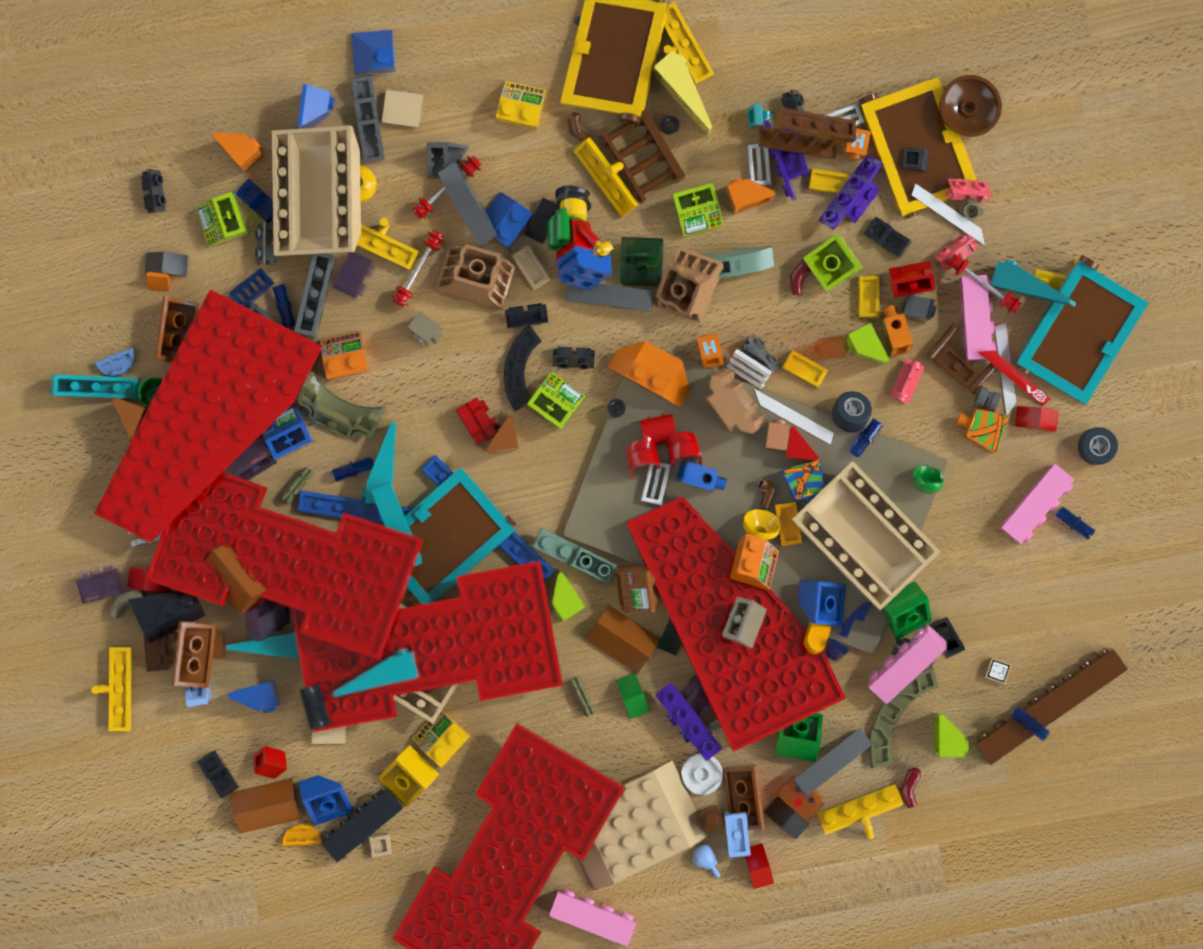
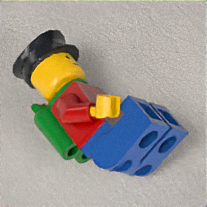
M561 186L555 191L557 205L560 210H557L556 214L547 223L548 249L556 251V267L559 268L558 277L563 283L591 290L600 281L611 275V255L608 254L613 247L608 241L601 244L600 239L591 230V224L585 221L587 211L591 209V203L588 199L590 191L577 186ZM594 246H596L599 257L594 256Z

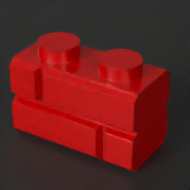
M930 261L888 268L894 297L935 290L934 273Z
M476 397L456 409V412L476 445L480 446L495 437L500 426L494 417L490 419L486 412L489 408L484 400L479 401Z

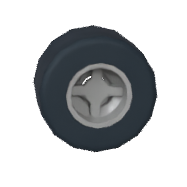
M855 391L841 394L832 408L833 422L837 427L847 432H858L863 429L872 413V406L868 398Z
M1095 427L1081 435L1078 442V451L1085 462L1092 465H1102L1110 462L1116 456L1118 441L1110 430L1104 427Z

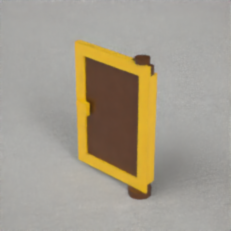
M585 0L560 103L619 114L621 122L629 125H639L642 113L644 112L666 20L668 5L664 3V0Z
M939 77L881 98L878 92L859 99L868 130L871 131L870 136L879 160L883 163L882 168L897 209H899L901 217L906 215L907 219L919 215L918 210L928 207L912 196L915 184L943 202L950 199L946 197V191L950 189L948 179L977 181L961 136L950 130L941 117L939 103L943 88ZM904 148H924L929 151L926 172L902 168Z

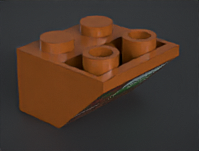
M639 564L615 568L620 609L625 613L656 612L657 597L653 593L652 585L655 584L653 573Z

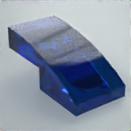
M248 178L235 194L264 221L269 223L273 219V200Z
M864 601L856 607L846 618L838 634L847 638L855 619L864 622L871 602Z

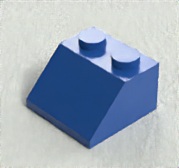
M499 192L486 210L498 235L493 239L508 250L529 224L533 215L532 212L517 201Z

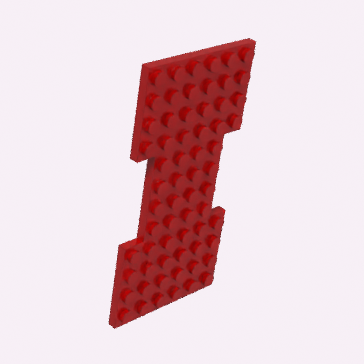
M223 472L162 532L145 580L224 607L229 594V586L231 585L227 581L224 584L206 560L214 549L227 543L228 545L223 547H230L238 557L233 559L242 562V570L247 567L249 578L253 581H258L266 590L258 596L307 613L300 633L381 660L423 543L421 538L346 513L342 515L337 532H333L262 508L261 505L267 492V487ZM209 559L210 564L216 568V566Z
M540 561L457 576L461 597L400 608L381 660L300 633L307 613L291 607L305 688L320 684L331 725L315 729L313 733L397 717L394 696L476 681L480 701L563 686ZM408 649V653H414L419 677L334 697L333 692L390 657L396 656V651Z
M517 722L474 795L492 806L453 876L435 866L432 868L392 939L407 949H532L542 931L524 920L565 850L582 861L585 859L626 787Z

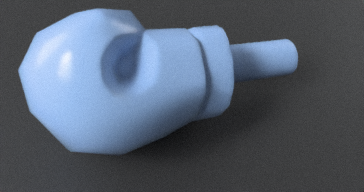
M708 844L697 847L693 851V863L699 868L711 869L714 876L719 878L721 875L715 867L717 860L711 847Z

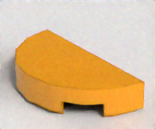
M298 824L287 830L282 838L281 846L321 845L323 839L315 827L308 824Z

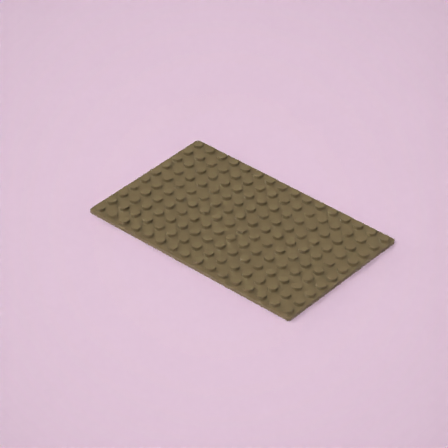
M672 355L683 361L690 391L681 408L623 377L615 399L623 400L626 405V411L620 417L608 415L565 527L564 535L646 567L626 522L684 497L721 539L736 552L739 539L747 533L743 527V520L745 514L750 510L761 509L776 515L775 505L796 502L798 513L805 507L803 499L794 501L781 474V470L813 461L785 458L786 451L765 448L768 423H773V419L786 421L785 425H790V427L794 425L817 454L818 460L821 459L824 488L853 461L920 531H922L936 493L925 494L915 488L913 484L914 469L918 466L934 467L942 471L943 476L947 460L866 428L858 432L843 431L833 422L832 415L764 389H759L746 382H743V387L753 401L758 402L756 412L766 414L764 426L754 433L743 432L738 427L728 432L705 400L708 395L713 393L710 388L711 376L717 373V371L709 368L703 369V366ZM755 389L833 432L831 444L762 407L758 401ZM618 403L613 404L612 411L615 413L620 412L621 405ZM662 413L664 415L673 414L677 433L692 432L697 437L702 456V466L717 470V476L727 478L724 490L714 488L713 491H707L676 482L675 479L681 461L699 465L697 456H687L677 459L674 462V466H670L662 505L641 501L649 464L634 468L633 479L630 480L625 452L630 443L643 440L640 420L647 419V416L650 418L662 416ZM666 443L657 445L659 461L670 464ZM656 465L653 466L646 495L647 498L651 496L657 471ZM664 467L661 468L655 500L659 498L666 469ZM706 475L702 477L703 482L706 481ZM760 478H768L776 491L769 509L760 506L763 494L757 486V481ZM801 530L802 543L781 546L779 534L767 540L779 551L770 590L786 605L800 623L808 629L810 620L798 602L800 580L846 584L842 626L831 625L829 638L874 654L886 626L881 610L863 596Z

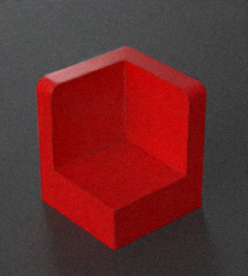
M268 746L262 747L253 755L254 773L276 779L287 770L285 751Z

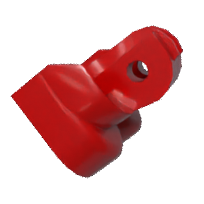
M662 413V416L652 418L647 416V419L640 420L643 440L630 443L625 451L630 480L633 479V469L638 466L655 464L658 469H661L657 452V445L666 443L671 467L674 466V462L677 459L687 456H697L698 463L702 466V456L697 437L692 432L677 433L673 414L664 415Z

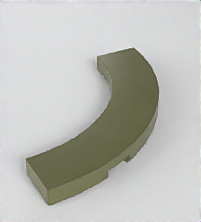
M933 667L923 670L888 704L882 703L876 714L870 735V741L873 744L870 746L872 769L893 764L891 743L894 727L905 708L913 700L930 690L938 688Z

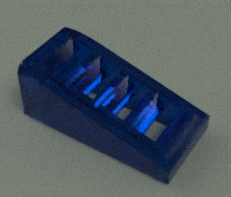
M260 268L229 292V298L248 308L275 283ZM260 277L266 285L262 286L256 278ZM252 282H253L254 285L259 289L257 292H256V290L250 285ZM247 288V290L252 294V296L249 297L248 294L244 291V289ZM239 293L245 299L244 302L237 296Z
M828 638L824 653L832 660L839 661L848 653L849 648Z

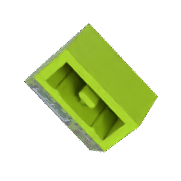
M713 183L672 195L683 237L723 226L719 202Z
M233 192L214 197L196 207L208 247L248 235L236 196Z
M552 372L527 405L562 430L586 396Z

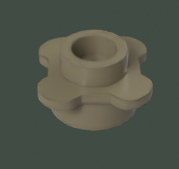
M973 198L969 199L968 203L964 206H960L958 210L960 214H963L972 223L976 218L982 216L984 212Z

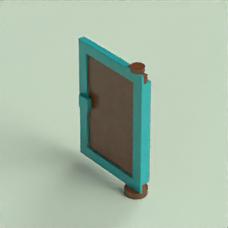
M1081 255L1058 292L1076 303L1075 307L1051 302L1015 363L1019 364L1017 369L1028 375L1029 372H1032L1087 405L1149 302L1096 271L1100 265Z
M462 467L405 516L413 536L423 539L420 548L422 564L416 565L413 568L407 585L412 594L408 598L414 606L435 602L458 582L457 576L466 575L516 531L514 528L516 522L509 515L505 517Z

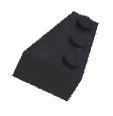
M180 591L128 599L148 643L178 630L179 623L182 621L194 622L206 616L197 597Z

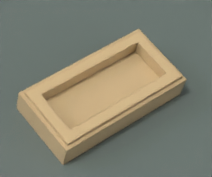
M529 245L511 255L533 291L551 281Z

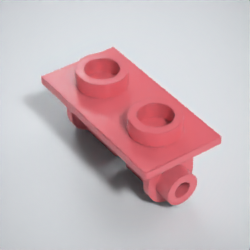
M948 179L950 189H947L946 197L950 198V200H964L967 195V201L973 198L976 201L983 202L987 200V197L992 196L986 181Z
M967 233L962 234L954 240V243L941 248L933 258L940 262L941 269L945 271L949 268L947 262L953 254L958 255L961 253L962 259H965L975 252L978 246L974 241V237Z
M906 358L889 396L909 404L925 366L920 365L915 360L911 361Z

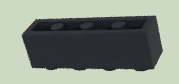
M388 788L385 791L382 789L378 790L372 795L374 799L368 805L366 802L355 809L357 811L355 816L351 818L348 815L339 823L341 827L338 830L334 831L332 828L323 836L325 840L321 844L337 863L404 808Z

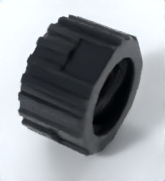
M669 115L664 117L660 127L664 133L671 135L678 131L680 124L676 117ZM667 121H672L675 124L672 130L666 128Z
M616 398L609 402L607 409L611 416L620 417L626 411V405L623 400ZM615 403L621 405V411L618 413L612 411V405Z

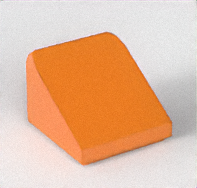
M147 273L146 277L150 290L167 292L170 290V275L167 273Z

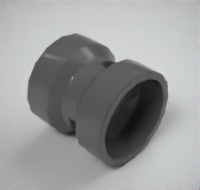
M981 386L975 398L974 406L979 408L985 407L987 411L994 412L1000 401L1001 394L998 392L992 393L988 391V388Z

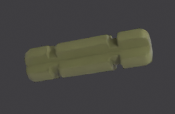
M308 467L302 469L301 475H298L289 485L288 490L284 491L281 495L283 501L288 504L291 503L294 499L293 496L297 495L307 483V479L309 480L313 476V471Z
M580 677L571 679L570 684L572 689H575L574 693L580 706L584 708L582 710L585 716L593 715L595 713L594 706L590 704L591 700L585 687L581 685L583 683Z

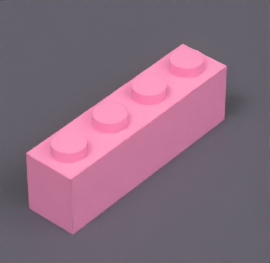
M977 275L991 286V280H987V275ZM962 276L959 278L965 360H987L977 351L994 350L996 352L995 342H992L991 334H994V322L990 321V313H993L992 300L989 301L988 292L991 291L973 277Z
M1051 464L999 529L1017 544L1027 543L1033 536L1031 531L1036 526L1040 527L1047 519L1045 517L1046 513L1049 510L1053 511L1059 505L1058 499L1061 495H1067L1073 488L1071 483L1074 479L1056 464Z
M929 625L924 629L920 628L909 643L905 642L894 657L890 656L880 670H875L869 676V689L888 704L946 650V641Z
M565 888L563 891L558 890L549 916L628 946L636 926V920L633 919L634 916L624 911L619 914L614 912V908L609 905L602 904L601 907L594 904L595 900L583 896L581 899L574 896L575 892Z

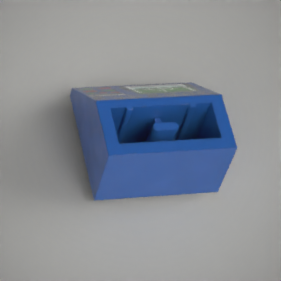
M297 405L288 408L263 433L265 442L274 460L277 461L314 443V439Z

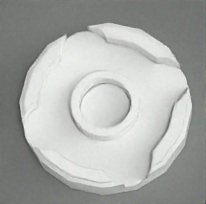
M700 753L689 757L683 764L681 771L682 781L686 788L692 793L699 795H708L716 791L721 785L723 770L719 761L714 757L706 761Z

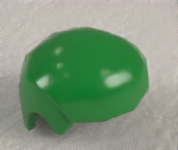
M149 377L143 380L138 387L139 400L147 409L162 382V379L159 377Z
M918 466L914 469L913 484L920 492L934 494L943 488L945 478L942 479V471L929 466Z

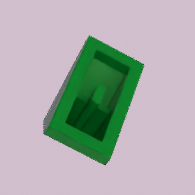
M636 673L616 680L631 719L650 712Z

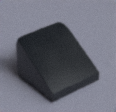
M904 148L902 168L926 172L929 151L924 148Z

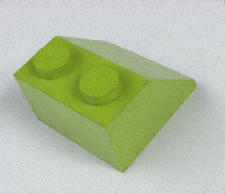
M835 234L803 257L826 292L864 269L841 234Z
M871 323L844 337L846 341L843 344L847 352H852L854 357L879 365L890 361Z
M563 572L558 574L552 603L554 608L551 610L558 620L562 618L565 621L585 608V605Z
M934 712V754L938 757H965V752H968V740H965V736L943 714Z

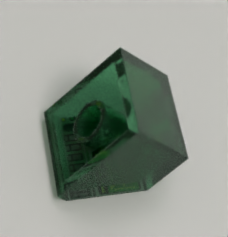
M622 237L620 285L659 286L662 279L663 238Z

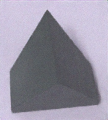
M426 142L428 178H440L438 173L454 162L458 164L470 146L450 142Z

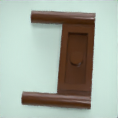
M953 323L927 355L974 395L997 368L990 363L980 373L947 344L960 329L956 323Z

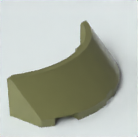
M312 371L304 382L297 398L299 405L304 406L309 412L308 417L333 434L347 438H355L356 435H364L366 438L373 436L386 410L384 406L364 407L337 397L320 382Z

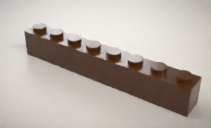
M1106 647L1095 654L1097 656L1092 661L1088 659L1078 666L1080 668L1075 673L1071 671L1061 678L1063 681L1055 685L1053 683L1044 690L1045 694L1040 697L1038 695L1027 701L1029 705L1023 709L1019 707L1010 713L1012 717L1006 721L1001 719L993 725L994 729L989 733L984 731L976 737L977 741L973 744L987 764L992 765L1127 671V667L1116 651L1112 648L1108 650Z

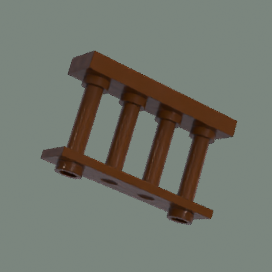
M779 107L776 110V126L774 128L758 127L759 147L835 159L836 143L838 141L853 143L857 140L856 120Z
M644 108L639 125H644L647 133L641 139L617 151L612 141L638 126L624 124L608 134L603 127L600 129L601 136H599L603 146L609 147L617 162L623 163L622 171L633 187L630 191L636 200L640 199L642 204L646 202L645 193L669 179H676L677 182H680L686 176L646 108ZM649 143L656 145L658 149L656 154L628 169L623 158ZM659 161L666 162L669 168L666 169L665 173L641 187L638 186L633 176Z

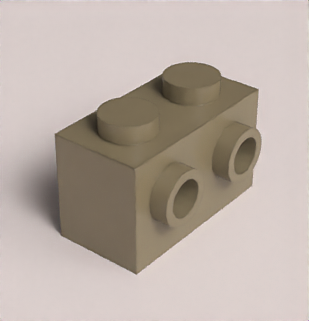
M419 311L408 326V329L414 333L412 337L423 346L426 343L430 346L432 343L436 344L443 335L441 326L421 311Z
M737 597L722 636L735 644L752 648L767 609L754 601Z

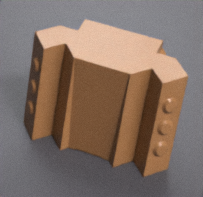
M465 244V247L458 245L449 246L436 290L443 296L451 295L456 300L469 301L480 307L488 306L493 311L502 310L515 266L508 260L501 259V254Z
M679 247L673 255L671 263L666 265L655 297L658 298V308L701 323L707 315L706 309L712 302L711 299L715 286L720 280L718 275L724 268L723 262Z
M722 369L713 374L710 382V388L713 393L708 395L705 400L725 429L731 432L738 427L743 432L754 433L763 427L766 414L756 412L758 402L753 401L743 387L742 381L734 380L735 370Z

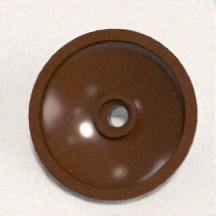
M964 75L954 79L946 86L940 98L939 108L944 123L954 133L964 137H978L989 132L997 124L1002 111V102L998 90L990 81L977 75ZM969 106L971 111L966 112L964 107Z

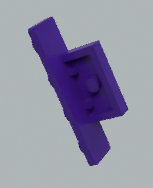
M765 120V127L772 128L770 121ZM769 148L772 158H776L778 166H776L778 176L784 179L785 185L782 187L785 196L790 197L793 201L797 200L791 180L810 173L804 154Z
M866 155L821 215L819 222L832 230L837 227L844 216L851 222L856 223L880 191L871 180L883 163L870 155Z
M669 683L656 693L655 696L669 713L667 716L673 726L678 724L682 729L680 735L687 743L691 741L706 761L722 750L721 745L672 683Z

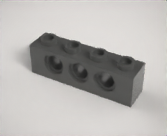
M313 254L294 331L299 335L317 339L336 261L334 255Z

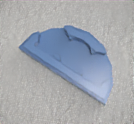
M132 347L97 361L94 364L105 375H123L134 364V348Z

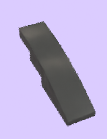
M372 74L351 77L364 163L385 160Z
M454 162L440 171L438 175L478 245L482 246L498 236L482 203L477 199L470 183L466 181L459 165Z
M567 284L565 301L651 312L654 291L608 284H598L593 289L587 290Z
M859 728L792 781L806 797L873 744Z

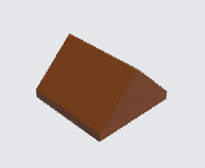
M113 398L112 401L129 438H133L147 409L118 398Z
M508 416L486 448L489 454L519 449L515 423L511 416Z

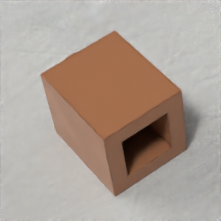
M773 419V423H768L765 448L781 451L787 450L790 425H785L786 421Z

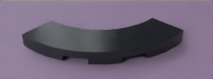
M531 325L527 326L513 341L504 364L505 391L514 411L523 407L531 399L525 385V367L532 351L542 342Z

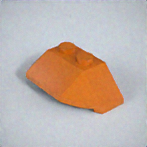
M647 341L618 349L607 367L609 370L681 408L690 391L683 361Z

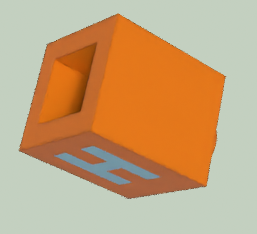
M856 128L857 140L853 143L846 142L844 155H848V159L860 161V158H865L871 131Z
M717 333L704 334L697 338L703 369L723 365V354Z

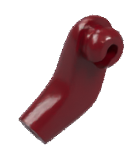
M804 259L790 275L792 295L803 294L804 279L811 272Z
M915 767L908 770L900 788L907 808L917 805L914 788L921 778V771Z

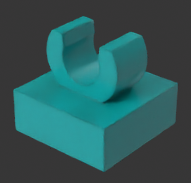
M753 104L747 108L748 128H758L763 125L765 120L771 119V111H763L762 104Z

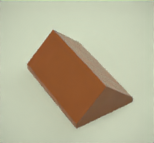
M163 296L154 359L165 362L173 361L198 313L199 303Z
M226 543L214 549L206 561L224 584L227 581L231 585L229 586L227 598L242 615L262 598L258 595L266 590L258 581H253L249 578L247 567L242 570V562L233 559L238 557L230 547H223L228 545ZM209 559L216 566V568L210 564Z
M608 605L586 640L638 674L658 645L660 638L611 605Z
M188 621L179 623L172 685L209 688L216 625Z
M749 764L723 768L729 814L746 812L748 830L765 829L757 766Z
M293 778L231 793L233 817L240 833L302 819Z

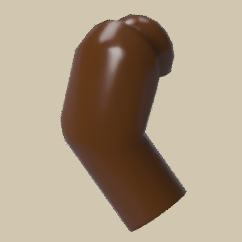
M574 112L567 118L568 131L572 136L583 142L589 138L590 134L580 128L581 116Z
M760 478L757 481V486L763 494L760 506L769 509L776 491L768 478Z

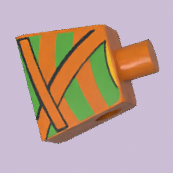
M895 305L884 308L886 318L883 319L882 328L890 358L910 353L913 341L905 315H898Z
M975 409L971 417L960 413L956 425L967 428L964 438L994 454L997 451L1009 415Z

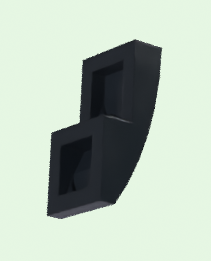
M876 216L864 232L867 237L899 259L911 244L910 239L894 230L891 225Z
M216 750L197 761L220 798L223 799L239 788L233 775Z

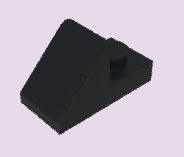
M543 197L535 214L532 215L524 235L543 244L548 235L547 223L556 214V211L560 210L558 205Z
M948 617L929 625L946 641V650L942 653L946 659L966 650Z
M669 618L657 648L676 656L681 646V641Z

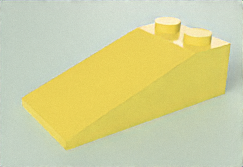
M672 50L654 66L653 75L708 136L711 134L712 125L685 64L687 61L679 52L676 54Z

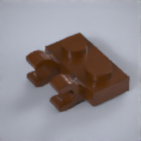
M143 633L147 672L169 670V663H175L176 654L168 655L167 643L177 642L178 633L167 634L151 643H148Z

